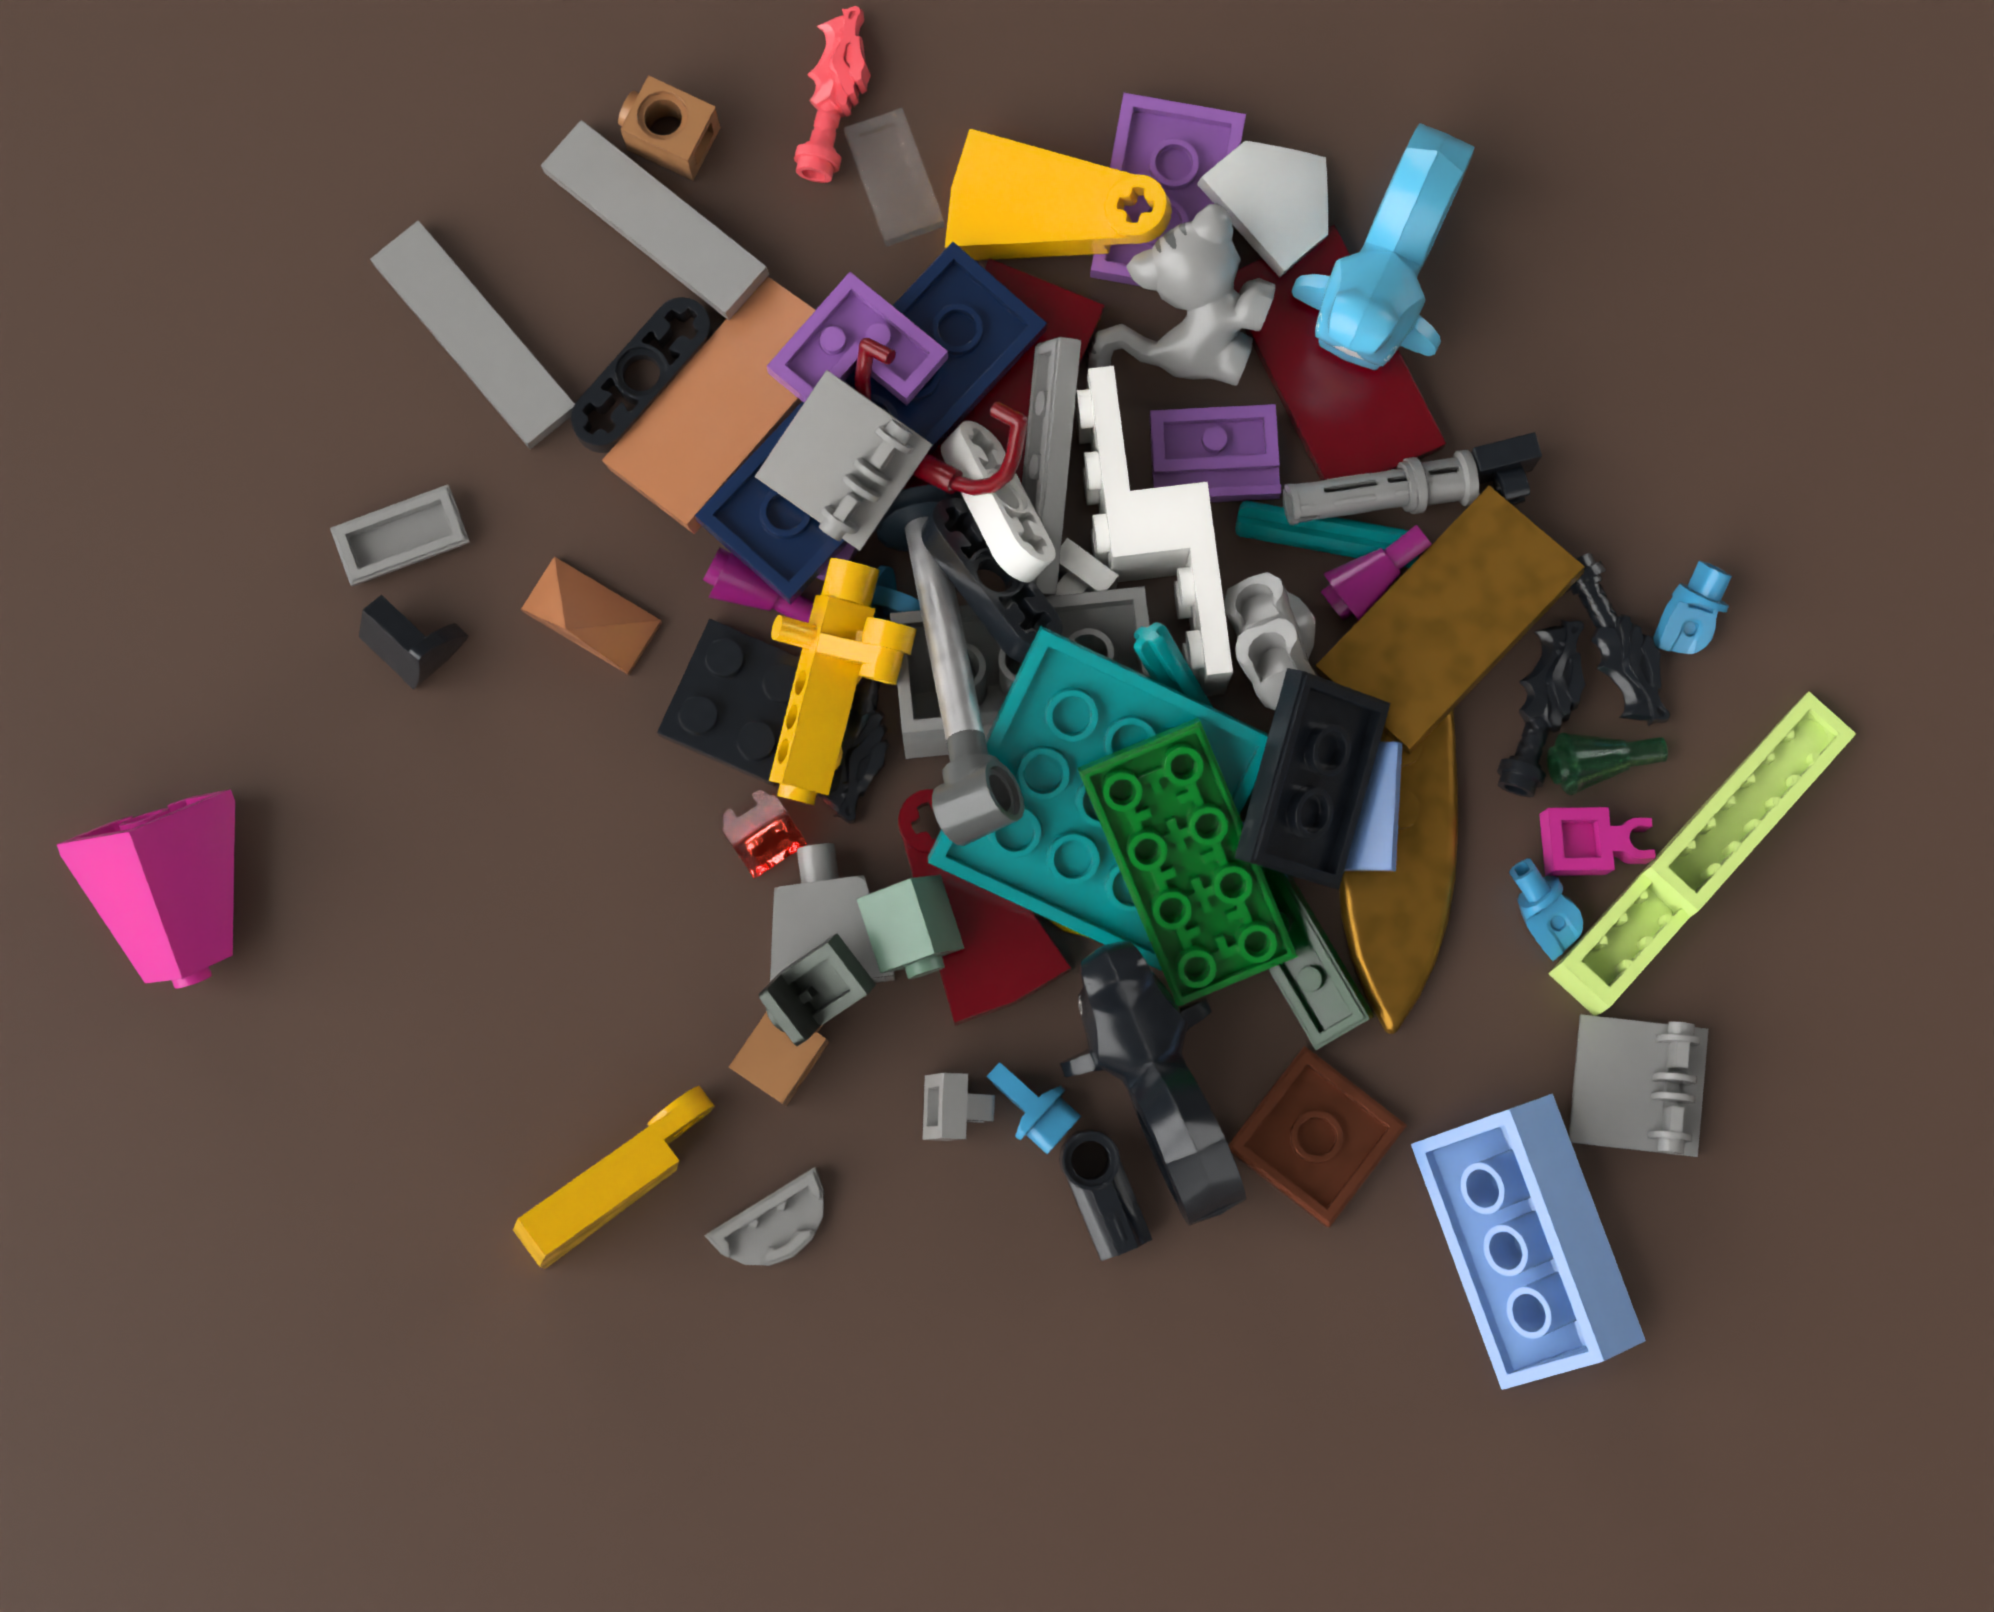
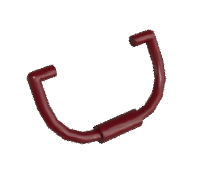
M863 338L859 343L855 372V390L871 400L870 380L873 358L890 365L895 359V350L871 338ZM998 401L993 404L990 416L1009 425L1010 431L1006 454L1001 467L991 477L977 480L964 477L962 471L929 454H926L913 475L949 494L955 491L972 496L996 493L1014 478L1022 458L1028 423L1027 417Z

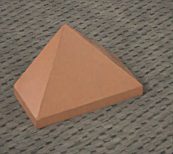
M555 556L521 608L527 615L627 675H630L662 624V621Z

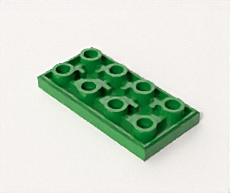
M1198 717L1077 768L1178 1006L1298 957L1261 867L1235 859L1243 823Z

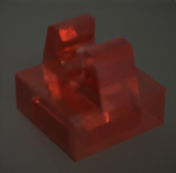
M757 790L752 794L757 806L737 818L731 809H728L722 815L724 827L721 830L754 879L795 853L797 848L807 845L775 794L770 796L763 790Z

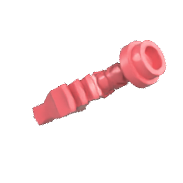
M857 6L842 9V16L835 17L817 26L825 34L826 47L818 64L807 75L816 84V90L809 101L818 111L810 141L798 145L794 160L797 163L796 173L800 177L812 182H831L833 173L839 171L842 158L833 148L837 134L836 129L839 127L841 117L846 116L847 118L852 115V105L855 107L859 104V93L863 95L867 92V84L871 77L865 59L863 40L859 36L860 28L865 20L864 12Z

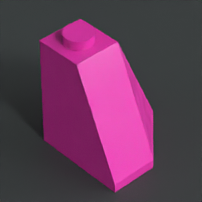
M231 789L179 800L168 804V808L148 812L134 818L133 815L122 818L56 844L61 858L144 983L172 980L175 989L187 987L211 977L212 974L209 966L233 956L235 799Z

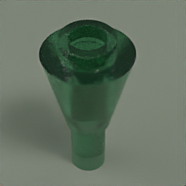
M1560 733L1556 738L1555 746L1550 747L1548 750L1547 765L1553 783L1556 785L1560 784L1564 792L1572 796L1624 773L1630 767L1666 762L1668 748L1663 737L1625 742L1622 739Z

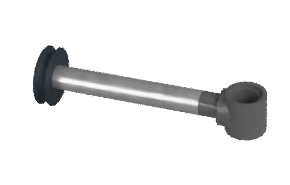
M923 485L907 488L900 492L878 524L877 537L884 546L897 551H909L950 760V763L946 764L942 770L944 783L933 790L932 807L939 826L949 840L956 845L965 846L1021 819L1024 813V800L1014 775L998 758L988 755L955 586L926 549L921 537L924 523L940 501L946 498H960L963 500L964 498L959 491L949 494L933 485Z

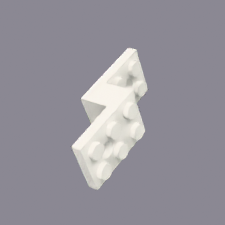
M1114 366L1089 368L1086 389L1076 390L1077 407H1075V419L1079 444L1090 443L1091 452H1084L1085 467L1083 468V481L1087 505L1098 504L1099 514L1092 515L1091 543L1093 557L1119 575L1118 582L1177 575L1178 581H1174L1178 619L1189 618L1191 630L1185 633L1186 643H1182V655L1206 696L1225 694L1233 674L1208 482L1130 491Z

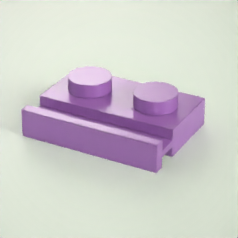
M1276 404L1150 410L1149 425L1154 488L1208 482L1210 502L1280 499L1281 484L1279 477L1280 462Z

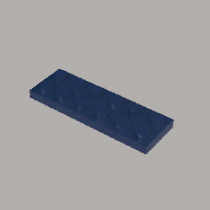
M952 242L892 305L948 351V359L907 406L872 377L870 380L871 400L933 445L927 453L931 455L1046 332L1047 323L957 244ZM856 369L845 380V383L854 389ZM803 402L794 409L695 515L696 521L790 605L827 567L830 558H835L848 544L844 539L837 541L824 533L819 528L820 522L755 477L804 404Z

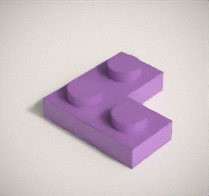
M849 272L767 365V371L769 375L804 403L826 370L845 382L856 369L860 341L863 338H871L896 352L895 359L890 365L873 358L871 377L907 406L946 362L948 351L853 273Z

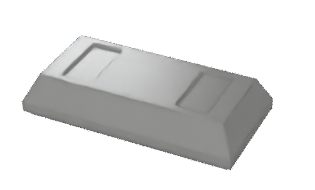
M449 484L330 528L351 587L470 543Z

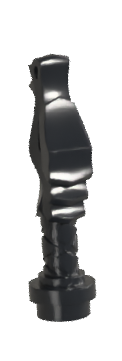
M1591 552L1577 558L1585 566L1584 573L1566 592L1571 590L1573 595L1578 594L1584 608L1589 613L1588 615L1592 623L1597 627L1590 640L1598 647L1601 653V660L1596 669L1609 676L1623 694L1624 712L1619 718L1647 721L1648 726L1654 723L1667 722L1670 718V713L1662 704L1658 694L1662 687L1660 678L1661 652L1655 646L1653 638L1642 634L1641 627L1631 623L1628 615L1621 614L1617 617V613L1612 604L1609 603L1603 587L1599 584L1603 580L1600 574L1606 571L1602 562L1596 563Z
M1561 620L1560 626H1552L1534 631L1540 638L1542 653L1533 671L1519 681L1527 693L1526 701L1519 709V713L1525 722L1521 735L1522 739L1518 743L1515 756H1510L1509 759H1501L1497 769V773L1500 775L1498 786L1509 793L1531 798L1534 797L1536 789L1543 786L1546 773L1541 770V765L1538 764L1543 752L1542 747L1546 743L1549 732L1555 733L1560 731L1561 722L1568 721L1570 711L1578 708L1581 692L1586 685L1581 667V654L1576 651L1579 634L1584 628V624L1581 621L1568 622Z
M864 677L856 685L852 702L853 707L850 710L841 745L843 751L842 760L838 769L834 772L829 795L817 793L824 802L837 811L833 815L834 817H841L849 824L855 823L859 797L865 795L872 780L884 767V756L890 745L887 740L881 742L888 730L885 724L880 726L885 715L882 711L878 713L875 711L877 710L878 689L880 690L881 682Z

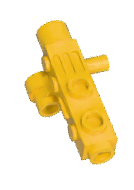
M830 558L821 595H815L809 623L778 615L773 623L771 631L773 640L802 648L769 781L780 784L777 793L779 797L814 805L817 793L829 795L834 772L838 769L842 760L843 751L841 745L856 685L862 677L897 685L904 655H911L917 629L873 618L875 608H871L880 572L876 568L848 560Z

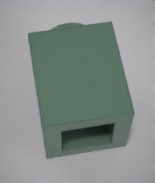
M941 875L910 878L857 899L880 973L905 969L907 978L914 979L945 968L942 957L964 949Z

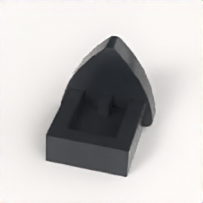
M383 595L377 597L363 609L359 638L413 690L447 662L469 637L456 623L440 628L426 637Z

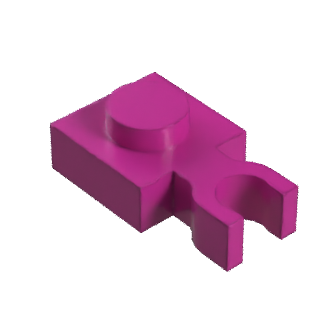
M1609 807L1547 808L1539 814L1545 876L1607 875L1615 870L1614 857L1627 864H1647L1656 859L1655 849L1638 850L1630 841L1631 831L1645 832L1653 827L1652 818H1632L1620 826H1610Z

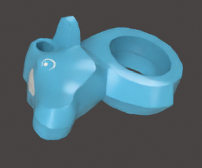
M1419 123L1390 181L1361 251L1338 259L1330 276L1308 274L1301 275L1296 279L1291 291L1293 297L1320 310L1315 327V337L1319 339L1318 343L1321 348L1344 361L1374 371L1380 366H1384L1392 358L1399 346L1426 356L1435 355L1441 339L1434 327L1419 315L1426 299L1417 277L1472 158L1474 146L1447 133Z

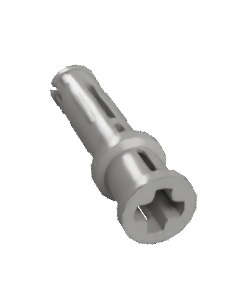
M1467 449L1455 451L1452 458L1420 462L1417 457L1405 458L1403 462H1399L1397 469L1314 482L1285 484V489H1283V507L1288 523L1295 525L1311 520L1355 515L1402 507L1404 511L1411 514L1424 513L1427 506L1459 501L1462 506H1470L1479 496L1478 470L1472 453Z

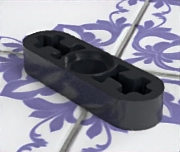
M686 297L673 298L665 302L579 398L572 410L571 423L575 434L583 446L597 453L610 452L712 336V326L708 314L700 303ZM690 317L695 318L693 327L697 335L691 340L683 335L676 339L669 347L671 356L677 360L672 365H669L664 355L657 348L649 345L650 342L656 339L659 346L663 349L673 336V331L669 324L670 321L676 318L684 323ZM638 360L652 361L660 369L657 383L645 391L633 390L625 383L627 368ZM612 386H616L620 395L627 402L636 405L635 408L629 412L621 402L611 414V419L615 426L614 430L608 434L605 430L599 429L593 435L590 434L592 425L587 418L592 411H596L601 415L607 413L616 402L613 394L608 392V390Z
M946 498L940 501L929 515L921 530L922 541L926 549L1002 650L1012 659L1023 663L1040 626L1062 635V621L1058 613L1033 581H1019L1000 567L994 559L965 500ZM984 569L996 573L1003 580L1006 591L998 592L987 588L980 581L977 571ZM1031 628H1033V629L1035 630V631H1030V632H1028V633H1026V632L1024 631V630H1029V629H1031Z

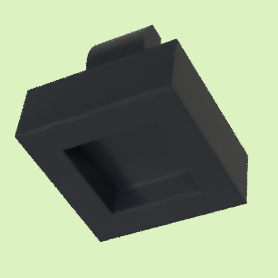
M1533 432L1474 447L1471 453L1476 462L1479 484L1493 481L1494 490L1512 505L1524 503V496L1530 495L1526 472L1532 471L1542 457L1536 433Z

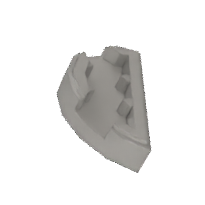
M816 1167L704 1236L720 1254L744 1265L771 1266L795 1257L813 1240L824 1217L825 1191Z

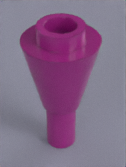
M1415 525L1386 549H1377L1323 573L1330 584L1321 593L1343 621L1352 614L1360 620L1387 592L1401 574L1400 569L1430 547L1432 543L1421 529Z
M719 547L702 580L713 586L708 598L766 611L773 609L789 618L809 623L813 601L800 595L790 605L732 552Z

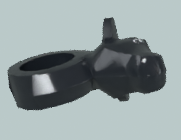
M1124 940L1101 946L1083 958L1080 966L1083 988L1078 994V1006L1089 1049L1062 1061L1060 1066L1065 1077H1071L1092 1071H1107L1120 1079L1128 1090L1139 1123L1165 1183L1188 1226L1219 1216L1246 1201L1245 1189L1219 1123L1182 1055L1186 1032L1207 1017L1212 1010L1206 998L1179 1008L1166 987L1150 969L1140 951L1130 941Z

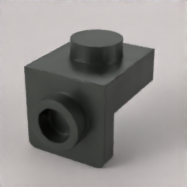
M836 933L781 970L759 993V999L766 1007L767 1015L773 1025L780 1031L785 1032L794 1045L799 1046L808 1040L821 1025L867 996L876 986V983L838 933Z

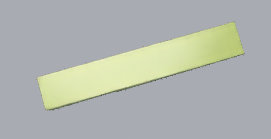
M1808 691L1656 855V859L1652 860L1548 974L1594 1016H1598L1610 1008L1686 921L1705 905L1851 741L1856 733Z

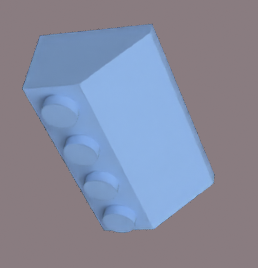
M1553 1093L1411 1144L1502 1390L1606 1361L1646 1341Z

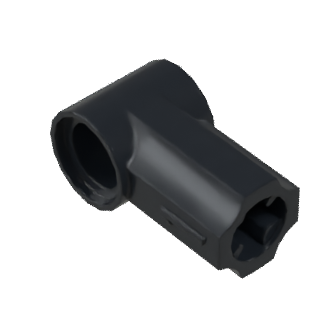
M1089 1129L1076 1131L1069 1136L1060 1149V1167L1066 1176L1100 1261L1119 1256L1153 1240L1120 1161L1118 1148L1112 1139L1099 1131ZM1095 1141L1100 1143L1106 1151V1166L1095 1177H1081L1076 1174L1072 1167V1153L1081 1143Z

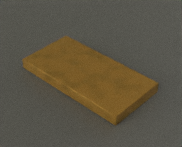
M1488 486L1315 665L1316 672L1324 679L1391 703L1383 731L1395 742L1402 743V748L1411 754L1584 573L1585 566L1491 486Z

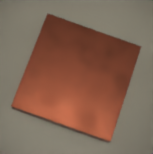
M1304 1046L1228 1146L1235 1157L1326 1228H1330L1407 1125Z

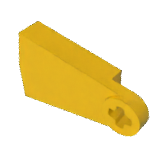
M969 129L951 186L945 248L954 242L974 260L1109 254L1111 245L1141 244L1159 237L1169 225L1172 208L1162 186L1149 176L1134 175ZM1138 196H1144L1148 205L1153 208L1152 212L1141 213L1138 222L1132 223L1131 218L1124 211V207L1135 205Z
M700 1085L687 1091L656 1114L648 1122L647 1125L649 1127L517 1219L513 1231L539 1267L543 1269L548 1268L677 1170L679 1159L668 1144L698 1123L715 1107Z

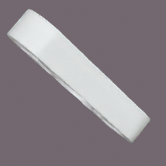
M973 421L962 422L941 445V453L945 462L962 471L964 477L974 480L991 477L1000 469L1006 454L997 438L985 427ZM1016 473L1014 478L996 493L972 496L961 492L994 559L1010 576L1022 582H1032L1055 559L1056 552L1053 543Z

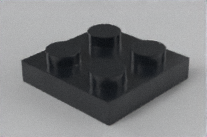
M709 618L657 734L659 737L774 787L776 783L769 781L800 658Z

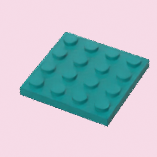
M1040 626L985 739L988 755L998 758L1014 775L1020 787L1024 800L1023 816L1018 821L965 846L956 845L949 840L941 829L928 855V863L1104 945L1124 940L1130 941L1140 951L1149 966L1162 971L1077 768L1198 717L1240 815L1255 786L1269 734Z

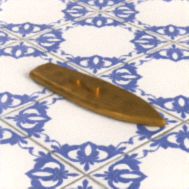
M1454 709L1411 754L1402 748L1396 871H1344L1339 888L1341 918L1352 963L1366 998L1384 1031L1388 1034H1395L1419 999L1436 963L1449 921L1456 879L1458 845V778ZM1383 731L1380 742H1395Z

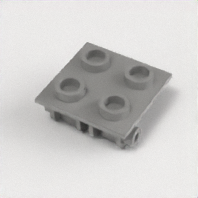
M826 370L755 477L820 522L819 528L824 533L837 541L844 539L860 551L933 444Z
M1580 1014L1569 1126L1571 1143L1698 1157L1709 1029L1697 1028L1695 1024L1686 1022L1662 1024Z

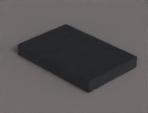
M1287 668L1235 859L1339 890L1391 703L1308 672Z

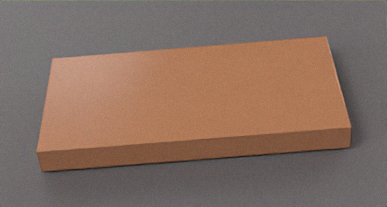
M767 277L730 320L726 319L602 459L603 463L610 471L695 534L701 527L696 521L695 515L802 402L768 374L767 365L815 312V309L773 279Z

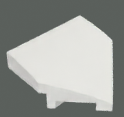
M1244 141L1205 173L1197 183L1214 204L1218 203L1227 210L1231 216L1232 225L1279 278L1328 235L1326 157L1280 146Z

